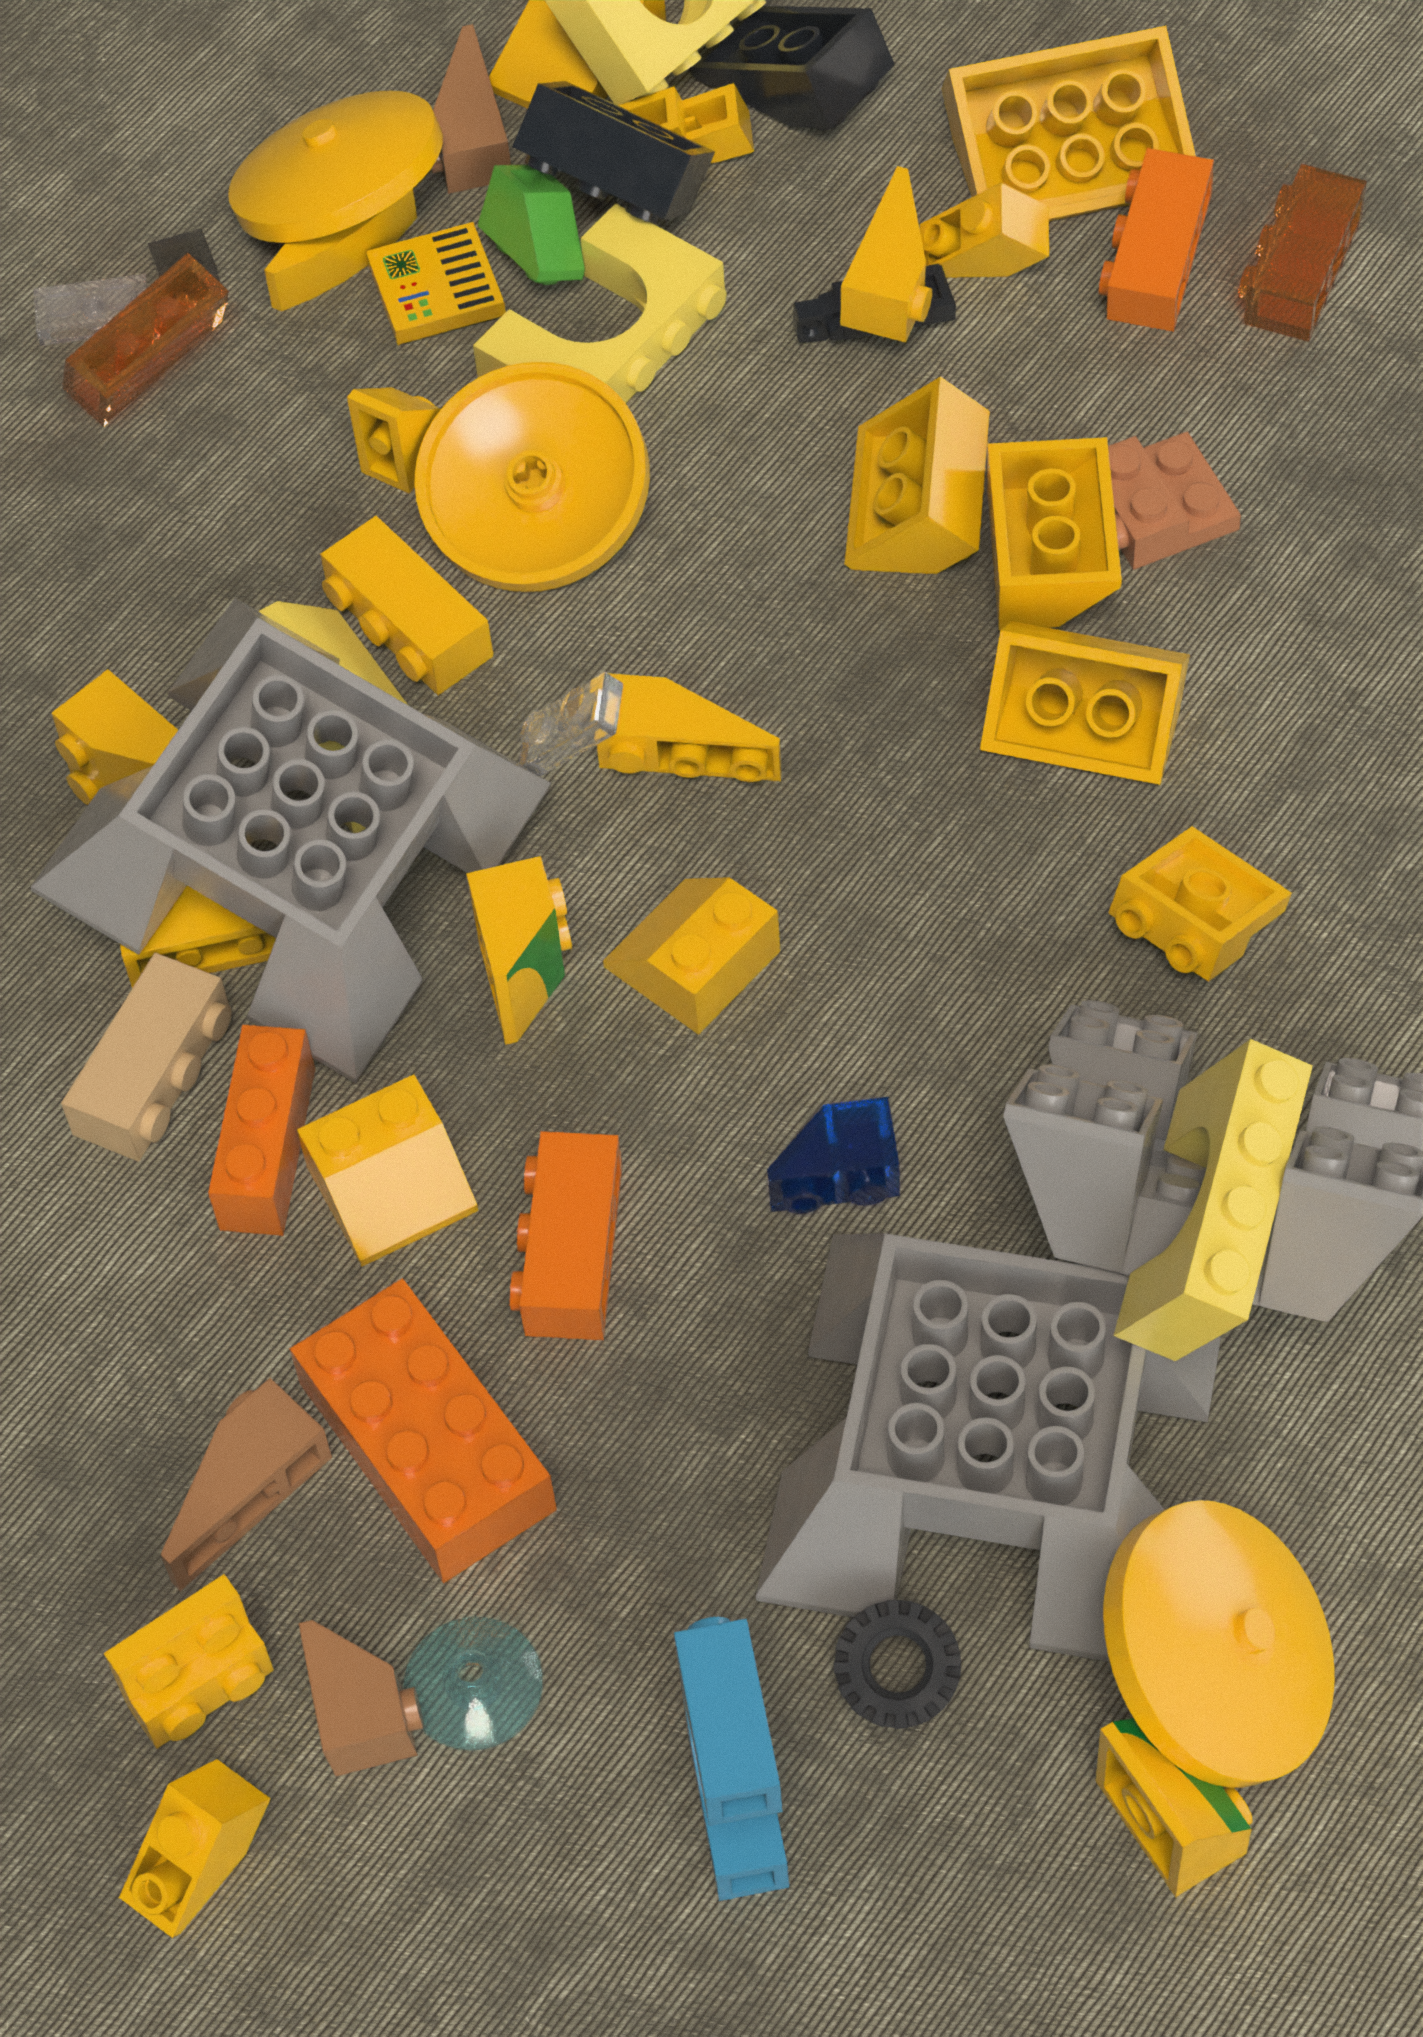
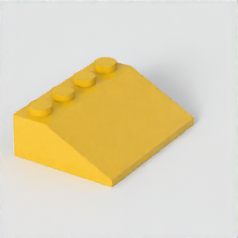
M1166 26L951 68L948 70L941 87L953 143L971 197L1001 182L1048 205L1049 221L1131 205L1125 203L1129 174L1131 169L1141 170L1147 148L1196 156Z

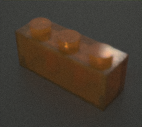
M1301 164L1293 184L1282 185L1274 210V217H1277L1274 226L1265 224L1256 251V257L1259 258L1257 265L1248 264L1240 281L1238 298L1246 300L1243 324L1307 342L1310 341L1362 221L1367 181Z
M187 252L65 360L62 388L104 427L224 320L229 291Z

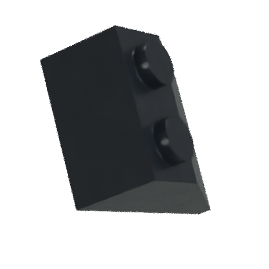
M762 6L741 21L737 20L732 25L734 31L719 43L708 48L701 55L702 58L690 67L689 70L692 77L715 89L734 83L745 104L790 127L816 128L817 130L824 131L841 124L846 118V113L862 97L872 93L877 88L878 81L895 64L871 8Z

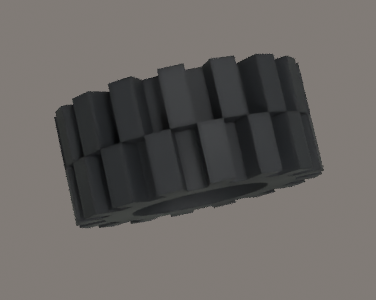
M887 1600L865 1608L846 1625L835 1648L834 1674L836 1675L838 1689L842 1697L845 1698L851 1709L859 1716L881 1727L908 1728L931 1720L950 1702L960 1680L961 1653L952 1630L934 1611L912 1601ZM890 1636H905L912 1639L920 1646L925 1655L926 1669L923 1678L914 1688L905 1692H891L884 1689L875 1681L871 1673L870 1658L874 1648L879 1642Z

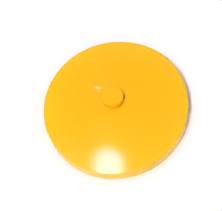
M392 90L367 92L328 103L289 122L266 138L246 157L235 172L229 186L228 198L230 206L240 226L246 233L267 242H300L342 231L385 210L405 196L425 177L441 152L443 144L442 129L430 104L420 96L408 92Z
M526 362L505 366L482 375L463 387L441 408L427 429L419 449L415 468V495L418 510L426 530L438 549L457 569L467 576L494 588L516 592H536L559 588L588 576L608 562L622 548L637 526L645 507L650 482V464L645 440L626 403L612 388L597 377L581 369L553 362Z
M1203 1500L1184 1502L1142 1520L1129 1532L1116 1551L1106 1580L1103 1604L1104 1635L1113 1675L1127 1708L1146 1737L1167 1759L1187 1774L1201 1781L1216 1786L1243 1788L1261 1784L1290 1773L1299 1767L1317 1747L1330 1717L1334 1695L1335 1668L1330 1633L1321 1604L1309 1578L1291 1551L1269 1528L1253 1516L1230 1505Z

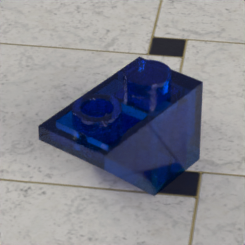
M889 1097L823 1105L767 1169L771 1212L787 1210L791 1213L803 1214L815 1211L825 1205L852 1202L856 1205L867 1206L880 1203L889 1197L900 1196V1165Z

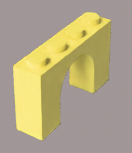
M545 0L602 87L616 105L666 89L669 85L664 78L672 72L674 76H677L692 67L702 58L697 50L703 44L710 48L719 43L734 31L730 21L735 17L741 21L766 3L765 0H684L681 19L678 24H672L653 15L644 7L640 0Z
M615 203L581 237L582 256L585 266L584 275L638 307L643 313L639 320L630 329L614 338L584 343L560 338L509 309L473 345L477 376L480 377L493 370L519 363H559L581 369L597 377L612 388L627 403L636 392L644 391L651 384L656 372L672 355H679L686 348L691 336L707 319L712 320L720 313L727 297L723 262L655 224L631 215L624 207Z
M1250 1039L1179 1090L1163 1150L1205 1167V1176L1194 1206L1176 1238L1161 1254L1130 1273L1113 1336L1177 1361L1248 1320L1312 1065Z

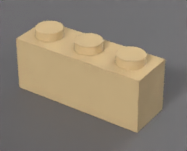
M154 953L61 1102L73 1136L138 1162L143 1157L150 1143H156L162 1138L170 1121V1110L181 1092H187L193 1087L200 1073L201 1059L212 1041H219L229 1026L232 1012L220 977Z

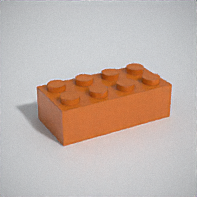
M403 1278L289 1348L301 1387L443 1584L557 1510L551 1475Z

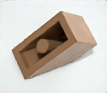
M310 1620L299 1623L322 1750L335 1776L418 1756L413 1731L423 1729L424 1722L415 1687L403 1689L392 1665L317 1622Z

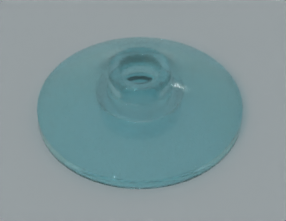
M468 1617L457 1619L438 1627L420 1642L409 1659L404 1677V1689L415 1687L424 1722V1728L421 1730L431 1739L454 1749L483 1750L508 1741L529 1723L541 1700L543 1673L534 1647L517 1629L492 1618ZM478 1665L484 1670L482 1676L473 1682H466L458 1677L460 1671L468 1666Z

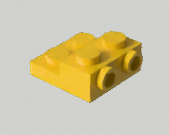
M1191 826L1121 875L1108 913L1115 918L1117 926L1126 936L1134 939L1143 937L1166 953L1168 962L1174 969L1182 973L1195 972L1209 982L1244 955L1251 936L1285 912L1292 892Z
M225 1574L103 1653L127 1707L156 1749L170 1740L180 1741L189 1737L203 1725L208 1714L229 1700L236 1702L247 1698L260 1688L265 1680V1676L274 1671L264 1642L249 1623L240 1595Z

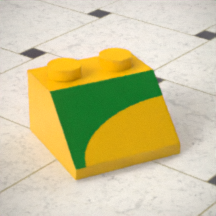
M541 856L466 873L478 943L505 1045L519 1041L562 981L565 972L561 951L572 949L565 917L567 915V908L559 878L547 880Z
M1134 1718L1113 1721L1100 1729L1095 1781L1175 1897L1247 1854L1251 1835V1827L1249 1825L1253 1823V1818L1247 1804L1235 1788L1226 1787L1223 1789L1222 1786L1201 1781L1184 1772L1151 1743Z

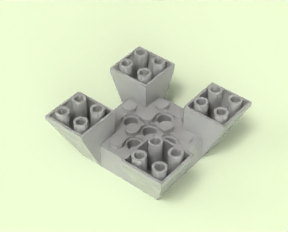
M234 598L168 691L169 698L191 710L189 716L153 766L99 789L31 886V891L138 955L186 886L191 887L275 937L276 941L248 1012L247 1019L258 1026L306 1029L313 1059L356 1084L423 980L384 912V905L423 847L467 873L499 866L549 790L551 782L452 724L413 709L340 666L339 658ZM335 741L343 745L344 748L331 751L322 748L318 744ZM240 758H247L254 761L256 765L249 768H239L230 762ZM293 790H301L308 793L311 797L306 800L297 801L288 798L284 794ZM347 822H356L364 826L366 830L359 833H349L341 829L339 825ZM264 839L275 843L278 847L269 851H260L254 849L249 844L253 841Z
M1087 1000L1082 1001L1081 1006L1070 1005L1050 1036L1048 1049L1052 1065H1041L1039 1070L1028 1069L1008 1099L1003 1117L1054 1258L1130 1275L1131 1272L1161 1254L1176 1238L1194 1206L1205 1176V1167L1163 1150L1179 1090L1187 1082L1198 1033L1184 1030V1024L1181 1021L1168 1016L1147 1015L1143 1021L1119 1015L1120 1009L1112 1004ZM1341 1058L1338 1064L1325 1063L1313 1094L1306 1131H1299L1285 1168L1281 1192L1252 1305L1329 1322L1423 1217V1074L1405 1073L1403 1079L1377 1073L1378 1067L1376 1065L1354 1058Z
M886 1233L833 1234L808 1355L813 1358L857 1365L847 1417L782 1471L756 1591V1601L855 1617L873 1604L887 1600H897L911 1528L1036 1549L1041 1551L1030 1648L1110 1662L1104 1635L1103 1604L1106 1580L1111 1563L1122 1541L1136 1525L1147 1517L1165 1510L1129 1467L1138 1411L1208 1422L1221 1336L1181 1359L1173 1361L1113 1336L1130 1275L1087 1265ZM1001 1332H1014L1019 1334V1336L1003 1337L998 1334ZM924 1381H933L940 1385L933 1388H924L917 1384ZM993 1392H1000L1008 1395L1009 1397L1004 1399H992L985 1395ZM1066 1403L1078 1407V1409L1064 1411L1054 1406ZM980 1454H990L999 1459L992 1462H980L973 1459V1457Z

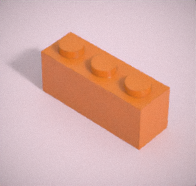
M1147 148L1141 170L1131 169L1125 193V203L1131 204L1128 216L1119 214L1117 217L1112 238V248L1118 249L1114 262L1107 260L1104 262L1099 283V295L1107 296L1108 320L1174 332L1212 196L1213 159Z
M242 1025L208 1191L220 1231L284 1236L301 1147L297 1129L305 1126L315 1074V1065L306 1029Z
M540 1131L538 1155L527 1156L524 1191L526 1195H533L531 1213H520L517 1228L518 1252L526 1253L524 1271H513L510 1284L511 1311H520L525 1336L604 1340L623 1168L618 1135Z

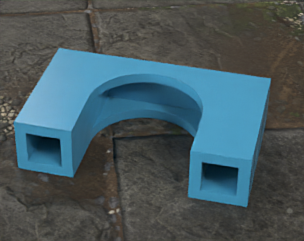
M725 1617L701 1619L691 1624L688 1630L674 1632L689 1746L719 1901L789 1888L787 1860L777 1813L783 1812L781 1787L747 1619L730 1621Z

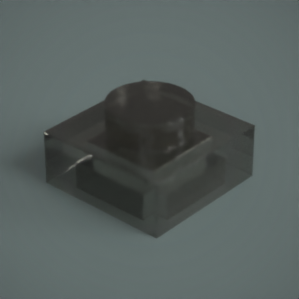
M202 228L148 243L151 259L166 298L220 283L217 267Z

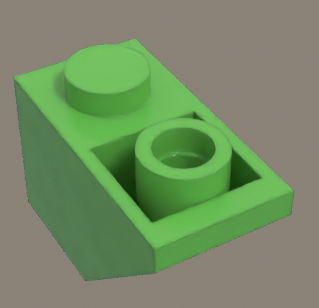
M494 165L478 227L496 243V247L501 252L509 255L525 271L526 276L530 280L543 285H555L558 281L582 280L585 266L570 191L554 176L538 171L529 165Z

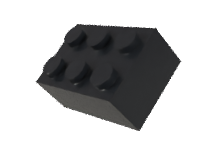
M567 81L538 83L512 146L527 154L524 162L530 167L552 176H556L557 171L570 174L578 178L575 187L603 200H606L608 194L628 202L625 209L628 213L654 224L657 223L658 219L669 221L670 218L689 214L715 154V151Z

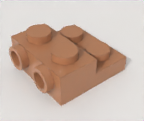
M1188 431L1144 448L1136 436L1108 446L1118 548L1122 551L1133 570L1240 530V512Z

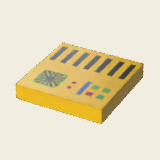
M473 222L366 251L368 266L397 345L502 317L506 313L503 297Z

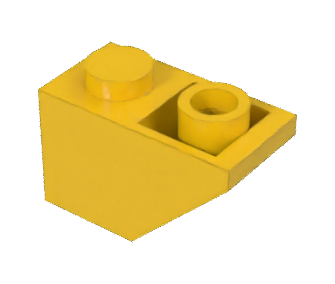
M1000 182L920 224L926 266L939 263L943 267L946 278L1009 277L1049 257L1048 205Z
M218 1759L169 1783L119 1898L171 1938L181 1934L246 1855L271 1798Z

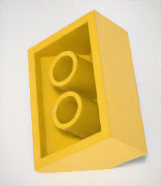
M941 376L858 426L844 565L852 570L938 574L979 551L990 411Z
M1107 437L989 443L987 495L998 629H1003L1011 621L1046 628L1060 627L1120 589L1122 584Z
M1011 621L1000 630L980 750L1160 785L1180 712L1190 654Z

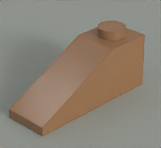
M473 24L462 26L433 109L442 129L443 144L431 171L432 174L442 172L448 194L487 186L490 183L494 165H511L507 136Z
M271 1378L255 1391L248 1390L239 1395L229 1406L225 1417L219 1421L161 1552V1558L171 1583L179 1591L184 1589L332 1459L324 1428Z

